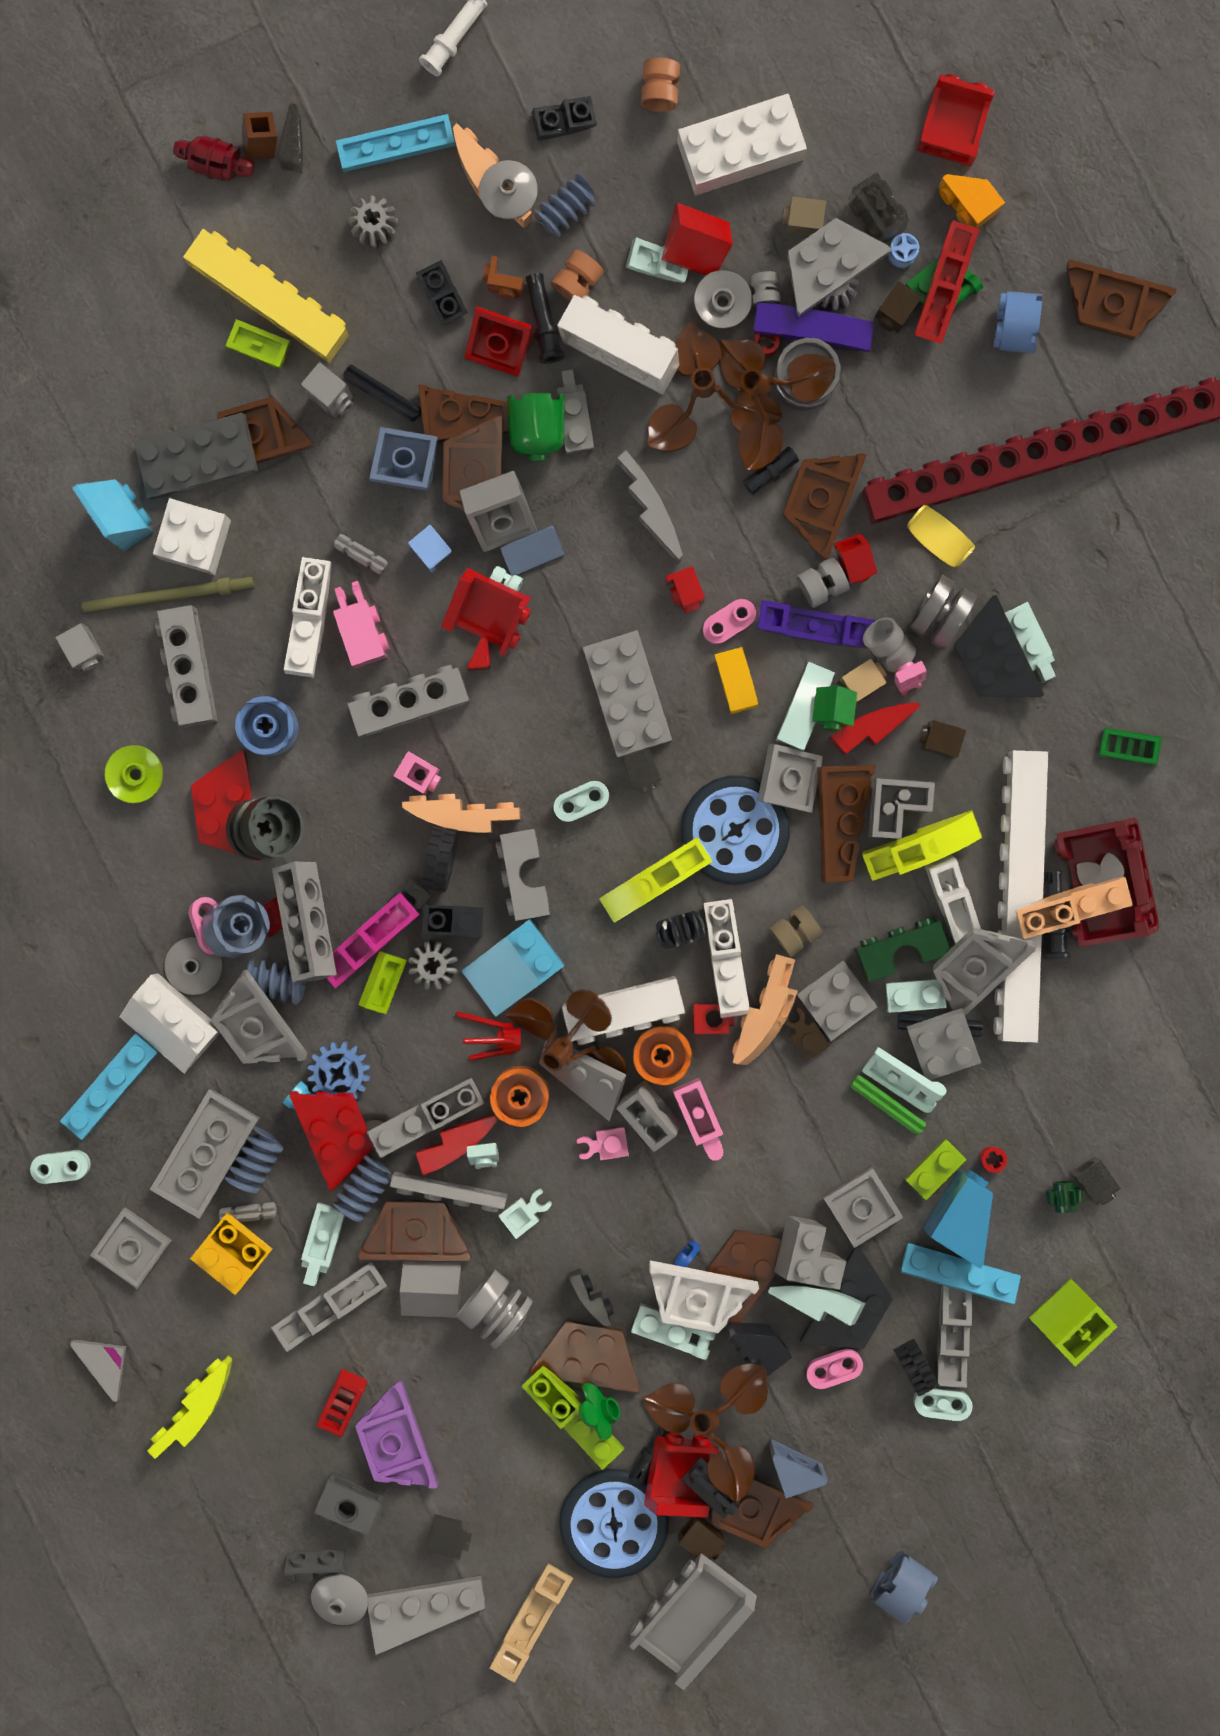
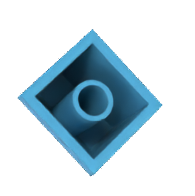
M958 1170L922 1229L932 1239L981 1269L985 1258L993 1192L986 1188L988 1182L976 1173L968 1170L965 1174Z

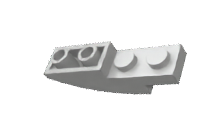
M469 1078L403 1111L386 1122L368 1130L366 1133L378 1157L381 1158L485 1103L473 1079Z

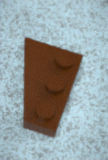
M418 384L424 434L438 436L437 442H444L496 416H503V434L509 433L506 401L476 395L469 396Z

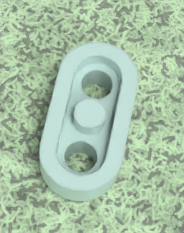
M590 781L559 795L554 802V812L562 821H575L603 808L609 800V791L603 783ZM596 790L600 793L598 801L590 800L589 794L591 791ZM566 802H571L574 805V810L571 813L563 811V805Z
M80 1150L47 1153L33 1160L30 1172L33 1179L42 1184L73 1181L84 1177L89 1172L91 1164L87 1154ZM70 1161L77 1163L78 1168L76 1171L69 1168ZM42 1164L48 1166V1174L41 1172L40 1167Z
M936 1387L920 1397L915 1392L913 1397L914 1406L919 1414L929 1418L962 1421L970 1416L973 1408L969 1396L964 1391L958 1389ZM925 1396L932 1397V1402L930 1404L923 1403V1398ZM954 1400H961V1405L958 1408L951 1406Z

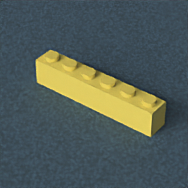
M202 229L183 256L187 264L330 364L349 337L345 328L346 323L333 313L330 317L321 311L322 306L312 298L308 297L305 300L297 294L299 290L289 282L284 281L280 283L273 278L275 273L265 265L261 264L257 267L250 262L252 258L242 249L237 247L236 250H233L227 246L228 241L216 231L210 234Z

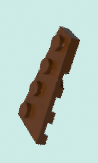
M876 765L818 767L821 880L824 883L853 881L860 848V833L865 823L866 802L870 798L871 789L869 787Z

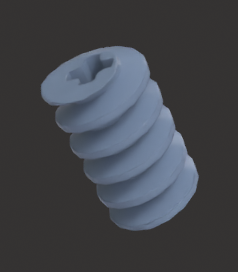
M579 173L575 174L576 182L571 179L566 182L567 189L564 187L558 188V197L551 194L548 197L549 204L542 202L539 205L541 212L535 209L532 211L541 226L547 232L553 233L557 237L561 236L558 228L560 225L567 230L570 228L567 221L568 218L575 222L578 221L577 210L584 215L587 214L584 204L588 203L592 207L596 206L593 198L595 196L593 189Z
M250 958L247 970L265 995L269 991L270 999L275 1000L280 994L282 1002H287L292 995L293 1004H299L304 995L307 982H292L291 974L288 972V965H284L281 972H277V963H273L268 970L266 969L265 960H262L259 966L255 967L254 958Z
M254 1127L253 1130L259 1135L258 1138L248 1137V1141L253 1145L252 1148L242 1147L243 1152L247 1155L246 1158L236 1157L241 1167L231 1166L230 1170L234 1173L235 1177L225 1176V1180L242 1191L258 1193L260 1190L258 1183H264L266 1180L263 1173H270L272 1169L268 1162L276 1163L278 1157L274 1152L281 1153L284 1148L272 1134L261 1128Z
M367 1155L364 1156V1159L368 1166L358 1164L357 1168L361 1175L351 1174L350 1177L355 1184L345 1183L343 1187L348 1192L347 1195L338 1192L336 1196L341 1203H333L341 1213L357 1222H362L364 1219L362 1212L370 1211L371 1206L368 1202L375 1203L378 1200L375 1193L382 1194L385 1190L382 1183L389 1184L391 1182L389 1174L392 1173L382 1163Z

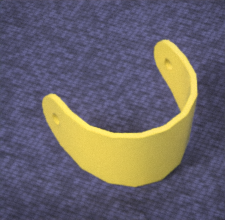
M923 505L907 524L912 535L926 549L953 568H959L975 549V545L962 531L943 515L927 505Z

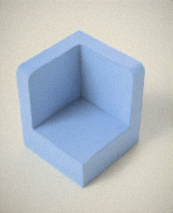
M428 525L408 542L411 549L431 573L436 571L435 566L452 552L431 525Z

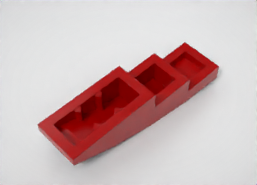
M951 220L914 332L915 336L942 344L980 229Z

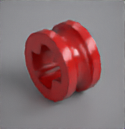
M756 334L753 341L758 344L761 343L762 336H765L766 339L772 338L774 341L771 343L772 348L770 349L762 346L765 357L776 353L780 342L779 336Z
M994 1146L986 1147L979 1155V1163L984 1170L998 1173L1006 1167L1007 1155L1001 1148ZM991 1152L994 1155L1000 1156V1162L996 1161L998 1163L996 1167L986 1163V1158H990L988 1154Z

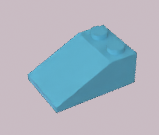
M114 479L78 484L72 488L103 536L122 550H128L154 533L149 526L152 523L151 518L144 508L138 510L133 502L136 496L128 484L122 485Z
M529 919L464 968L462 973L496 1017L564 967L565 964L532 920Z

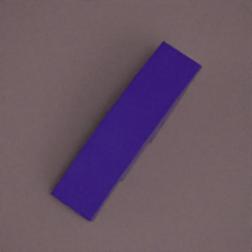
M758 302L754 324V334L781 336L784 340L789 341L814 338L829 344L831 348L870 352L874 322L813 309L798 317L796 307L763 302Z

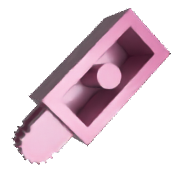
M355 581L352 582V590L358 603L348 606L344 590L341 587L335 588L340 609L333 611L351 666L357 669L388 658L385 651L390 649L385 633L379 634L376 623L381 621L375 605L370 607L364 598L359 582Z
M696 1078L673 1088L674 1095L696 1146L702 1144L709 1159L719 1161L724 1156V1151L718 1138L723 1135V1132L700 1079Z

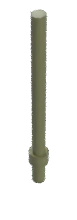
M253 576L232 580L230 577L218 578L217 582L82 601V610L84 613L216 593H220V596L233 594V591L255 588Z

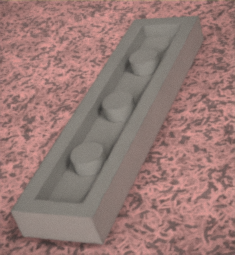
M394 1172L390 1187L396 1188V1192L399 1194L413 1195V1192L424 1193V1198L429 1200L441 1201L442 1197L453 1199V1204L469 1207L470 1203L482 1205V1210L489 1212H498L499 1209H505L508 1196L506 1193L400 1172Z

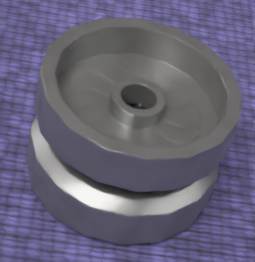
M803 338L793 341L783 350L775 368L774 378L790 380L787 368L793 359L804 354H819L832 360L836 366L827 391L822 397L813 402H802L793 396L791 391L792 385H774L777 394L785 404L794 409L811 410L820 407L830 399L839 381L841 366L837 354L829 344L819 339Z
M943 574L922 599L916 610V615L908 628L911 632L922 637L935 624L936 627L931 634L930 643L941 650H944L949 645L977 599L976 594L963 588L950 601L949 599L955 589V582Z

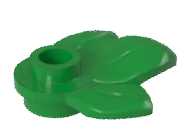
M585 1383L582 1385L586 1401L579 1405V1416L585 1425L595 1427L600 1440H607L612 1435V1425L620 1418L619 1406L613 1398L603 1397L597 1386Z

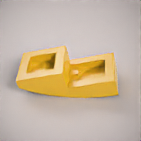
M740 647L714 654L730 713L734 714L759 707L743 648Z

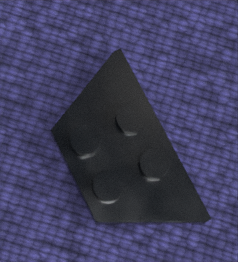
M997 595L992 596L955 643V647L978 695L983 697L1044 696Z
M857 1246L853 1248L846 1260L840 1290L830 1288L865 1303L856 1323L850 1326L827 1313L823 1321H817L812 1318L800 1339L802 1344L864 1349L891 1304L893 1297L861 1248Z

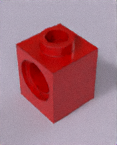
M861 533L834 543L840 566L850 584L865 582L870 576L878 574L869 542Z
M693 1003V1033H729V1027L734 1026V1016L722 1018L718 1025L710 1026L706 1023V1015L712 1010L720 1012L719 1003Z

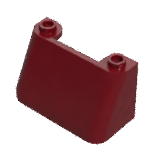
M1135 817L1056 833L1055 850L1058 856H1062L1065 861L1068 860L1074 888L1083 886L1077 876L1078 863L1094 862L1100 865L1103 857L1107 853H1111L1123 865V877H1126L1133 906L1084 919L1079 924L1072 925L1073 937L1075 941L1079 942L1080 947L1149 936L1159 930L1158 912L1142 834Z

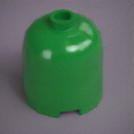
M551 393L522 394L521 400H515L514 395L507 396L509 440L514 451L520 455L529 456V461L531 462L546 461V455L557 453L564 445L565 395H557V400L551 399Z

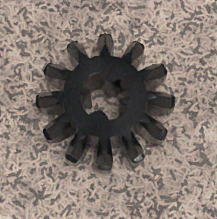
M691 911L658 921L656 924V935L662 948L669 949L702 939L705 936V926L699 912Z

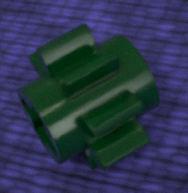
M1075 1181L1053 1182V1190H1046L1047 1204L1055 1206V1212L1057 1213L1077 1211V1203H1084L1083 1189L1075 1187Z

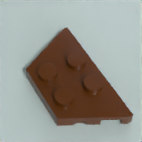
M1069 259L1066 265L1077 324L1131 340L1135 339L1177 290L1176 288Z
M272 396L220 411L217 414V419L238 413L246 415L257 464L314 447L309 437Z
M496 416L444 441L443 501L465 512L460 490L502 475L503 416Z
M860 453L845 457L832 456L826 459H803L782 516L824 560L828 559L867 456L866 454Z
M387 1200L358 1255V1260L470 1261L471 1254L445 1201Z
M735 1229L705 1271L758 1281L759 1289L755 1295L751 1293L742 1303L741 1310L735 1316L730 1317L728 1323L741 1322L776 1275L774 1270L782 1238Z
M565 1320L557 1334L550 1340L543 1353L530 1368L531 1375L540 1367L545 1366L560 1380L583 1384L591 1383L595 1386L639 1393L640 1391L623 1329Z
M754 1477L749 1491L737 1504L739 1508L733 1515L728 1514L723 1518L711 1507L712 1525L763 1548H767L776 1540L780 1533L786 1532L794 1525L793 1522L805 1512L811 1511L813 1503L796 1495L786 1498L782 1489Z

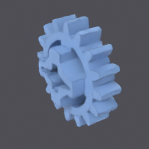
M336 1041L331 1042V1050L322 1046L320 1048L322 1055L314 1054L312 1056L316 1064H311L307 1068L314 1071V1075L307 1078L308 1081L316 1082L312 1091L321 1090L322 1092L337 1094L339 1092L334 1091L335 1088L339 1085H346L351 1087V1089L341 1093H353L355 1099L359 1097L357 1090L364 1092L367 1089L362 1082L371 1080V1076L365 1074V1071L370 1069L371 1065L363 1064L362 1062L367 1055L362 1054L358 1056L356 1053L359 1047L356 1045L350 1050L346 1041L342 1043L341 1048H338ZM332 1054H345L341 1060L337 1061L327 1058ZM346 1062L343 1074L346 1077H341L333 1083L334 1076L336 1075L333 1068L337 1069ZM353 1062L356 1063L358 1068V1078L353 1074ZM321 1069L326 1073L327 1081L325 1084L321 1078Z

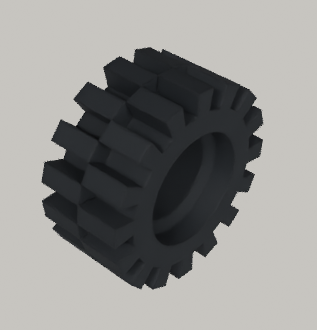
M914 1338L893 1349L919 1397L939 1386Z

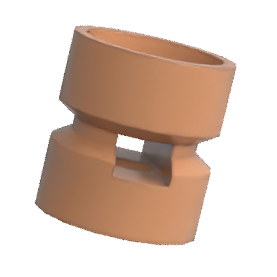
M659 57L644 61L642 78L645 80V84L642 86L640 103L643 108L657 112H667L677 108L678 88L676 85L679 84L680 64L677 61Z
M574 249L565 261L566 269L558 271L551 281V285L568 301H571L574 295L583 298V296L589 295V286L597 284L604 274V270L589 255Z

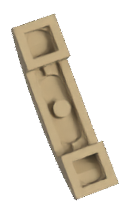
M547 1563L506 1632L489 1668L515 1683L556 1605H559L573 1579L572 1576Z

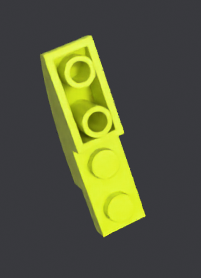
M971 810L917 829L915 834L863 851L862 856L871 879L874 881L897 872L901 875L928 865L981 839L982 835Z
M698 837L600 897L599 900L615 923L713 861Z
M229 1355L222 1362L217 1358L205 1370L208 1375L201 1382L196 1378L184 1390L187 1393V1396L182 1400L185 1407L172 1417L171 1420L174 1424L168 1430L162 1427L150 1439L153 1444L147 1451L154 1459L176 1439L185 1447L211 1416L223 1394L230 1374L232 1358Z

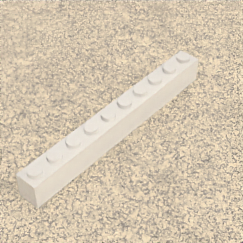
M1013 750L1008 752V757L1003 759V774H1007V786L1002 788V803H1006V815L1001 817V832H1005V844L1001 843L1000 860L1004 861V872L999 874V889L1003 890V901L998 903V918L1002 919V930H998L997 933L1021 939L1023 938L1015 910L1043 899L1048 752ZM1042 934L1025 939L1033 941L1036 945V950L1000 983V988L995 989L994 999L995 1005H999V1017L994 1018L993 1029L994 1034H998V1039L1001 1041L1038 1043Z

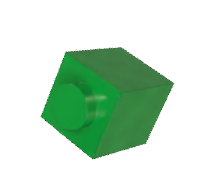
M841 686L816 687L812 722L824 725V730L836 732L841 731V727L853 726L857 692Z

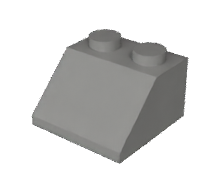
M515 471L460 490L466 516L483 552L537 532Z

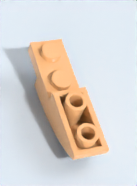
M456 124L453 127L458 155L470 184L480 198L479 186L481 178L486 170L497 163L499 159L489 148L484 150L477 143L478 138L469 128L466 127L463 130ZM508 182L503 185V189L506 191L512 189ZM532 208L525 215L515 219L524 229L533 222Z
M455 794L438 795V800L427 801L426 795L409 796V802H402V808L427 822L463 832L493 833L492 821L521 820L520 808H514L513 802L496 803V809H485V804L467 805L468 810H463L462 800L455 799Z
M1121 876L1097 884L1089 883L1033 902L1015 911L1022 938L1027 939L1079 924L1081 920L1133 906L1126 877Z
M776 954L775 959L770 962L768 967L769 980L767 986L761 991L759 998L760 1009L749 1007L750 1014L743 1015L741 1028L743 1029L740 1039L735 1042L733 1047V1063L740 1065L750 1064L769 1046L786 1021L798 990L788 988L795 959Z

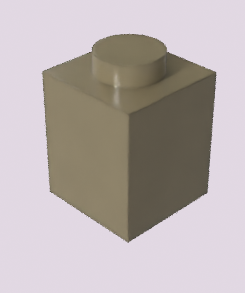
M792 197L790 205L784 206L782 224H787L786 234L809 237L821 229L824 225L826 201Z

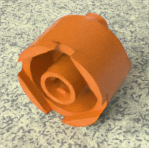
M654 1025L645 1029L636 1039L633 1047V1060L636 1070L645 1080L658 1085H670L679 1081L689 1069L692 1057L691 1048L686 1037L678 1029L670 1025ZM658 1048L670 1051L667 1054L666 1061L663 1062L660 1058H654L657 1055Z
M513 1066L503 1071L495 1080L490 1094V1103L495 1115L501 1121L517 1127L529 1126L538 1121L544 1114L549 1102V1087L541 1073L529 1066ZM516 1089L527 1093L524 1099L525 1102L521 1103L519 1099H513Z

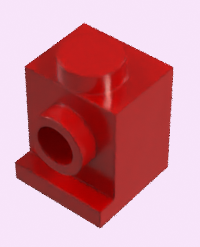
M693 566L665 577L667 585L673 584V588L669 590L674 604H680L685 614L701 608L700 603L705 601V596Z

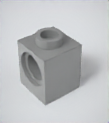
M82 623L55 637L74 669L79 671L83 669L84 672L91 670L99 665L98 660L104 657L88 626Z

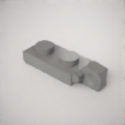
M573 370L562 371L564 387L557 388L558 395H565L564 445L566 454L594 450L583 384L575 385Z

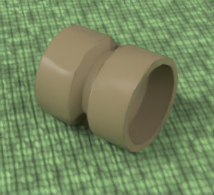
M803 904L789 912L787 920L781 918L769 927L789 957L804 948V942L812 943L824 934Z

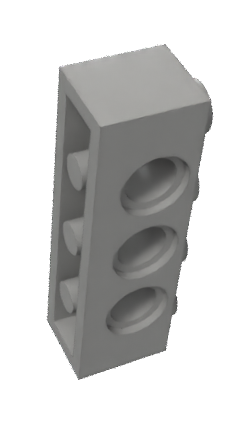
M188 605L157 611L158 619L155 620V628L158 637H162L164 648H160V655L163 665H167L169 676L165 677L168 693L173 694L174 705H171L173 721L178 722V726L184 728L217 722V713L197 608ZM178 632L186 634V641L181 646H175L173 642L174 636ZM184 660H189L191 662V670L189 673L181 675L179 672L180 663ZM194 688L197 693L196 699L192 703H186L184 693L186 690Z
M447 665L436 669V675L425 678L424 674L409 678L408 684L399 687L397 683L383 686L380 688L381 693L370 696V692H365L353 696L354 701L347 704L358 737L365 738L471 703L460 669L458 667L453 669L452 665ZM434 684H440L444 688L443 695L438 699H432L428 694L429 688ZM406 693H413L416 696V703L410 708H404L401 704V698ZM379 702H386L388 704V712L383 717H377L374 714V707Z
M294 861L272 868L292 982L317 981L336 976L337 973L316 862Z

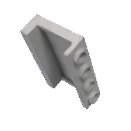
M702 1553L695 1561L690 1559L681 1571L682 1576L677 1581L673 1579L667 1585L660 1601L654 1600L646 1612L647 1616L643 1621L638 1619L629 1632L631 1635L629 1648L635 1650L638 1645L642 1646L676 1672L675 1684L683 1690L687 1688L754 1612L757 1598L756 1594Z

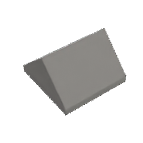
M403 1260L400 1285L401 1316L456 1318L460 1310L462 1261Z

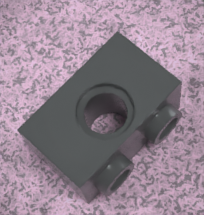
M331 1473L314 1513L319 1515V1518L326 1523L335 1524L336 1522L345 1526L346 1530L354 1535L360 1536L364 1534L368 1536L384 1495ZM351 1502L355 1506V1511L346 1512L341 1507V1503Z

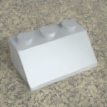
M159 973L149 976L131 997L120 1015V1018L184 1074L220 1034L211 1019Z

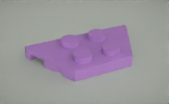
M400 1379L356 1423L355 1428L374 1481L385 1483L394 1481L398 1484L409 1486L411 1484H418L434 1489L438 1487V1481L403 1380Z

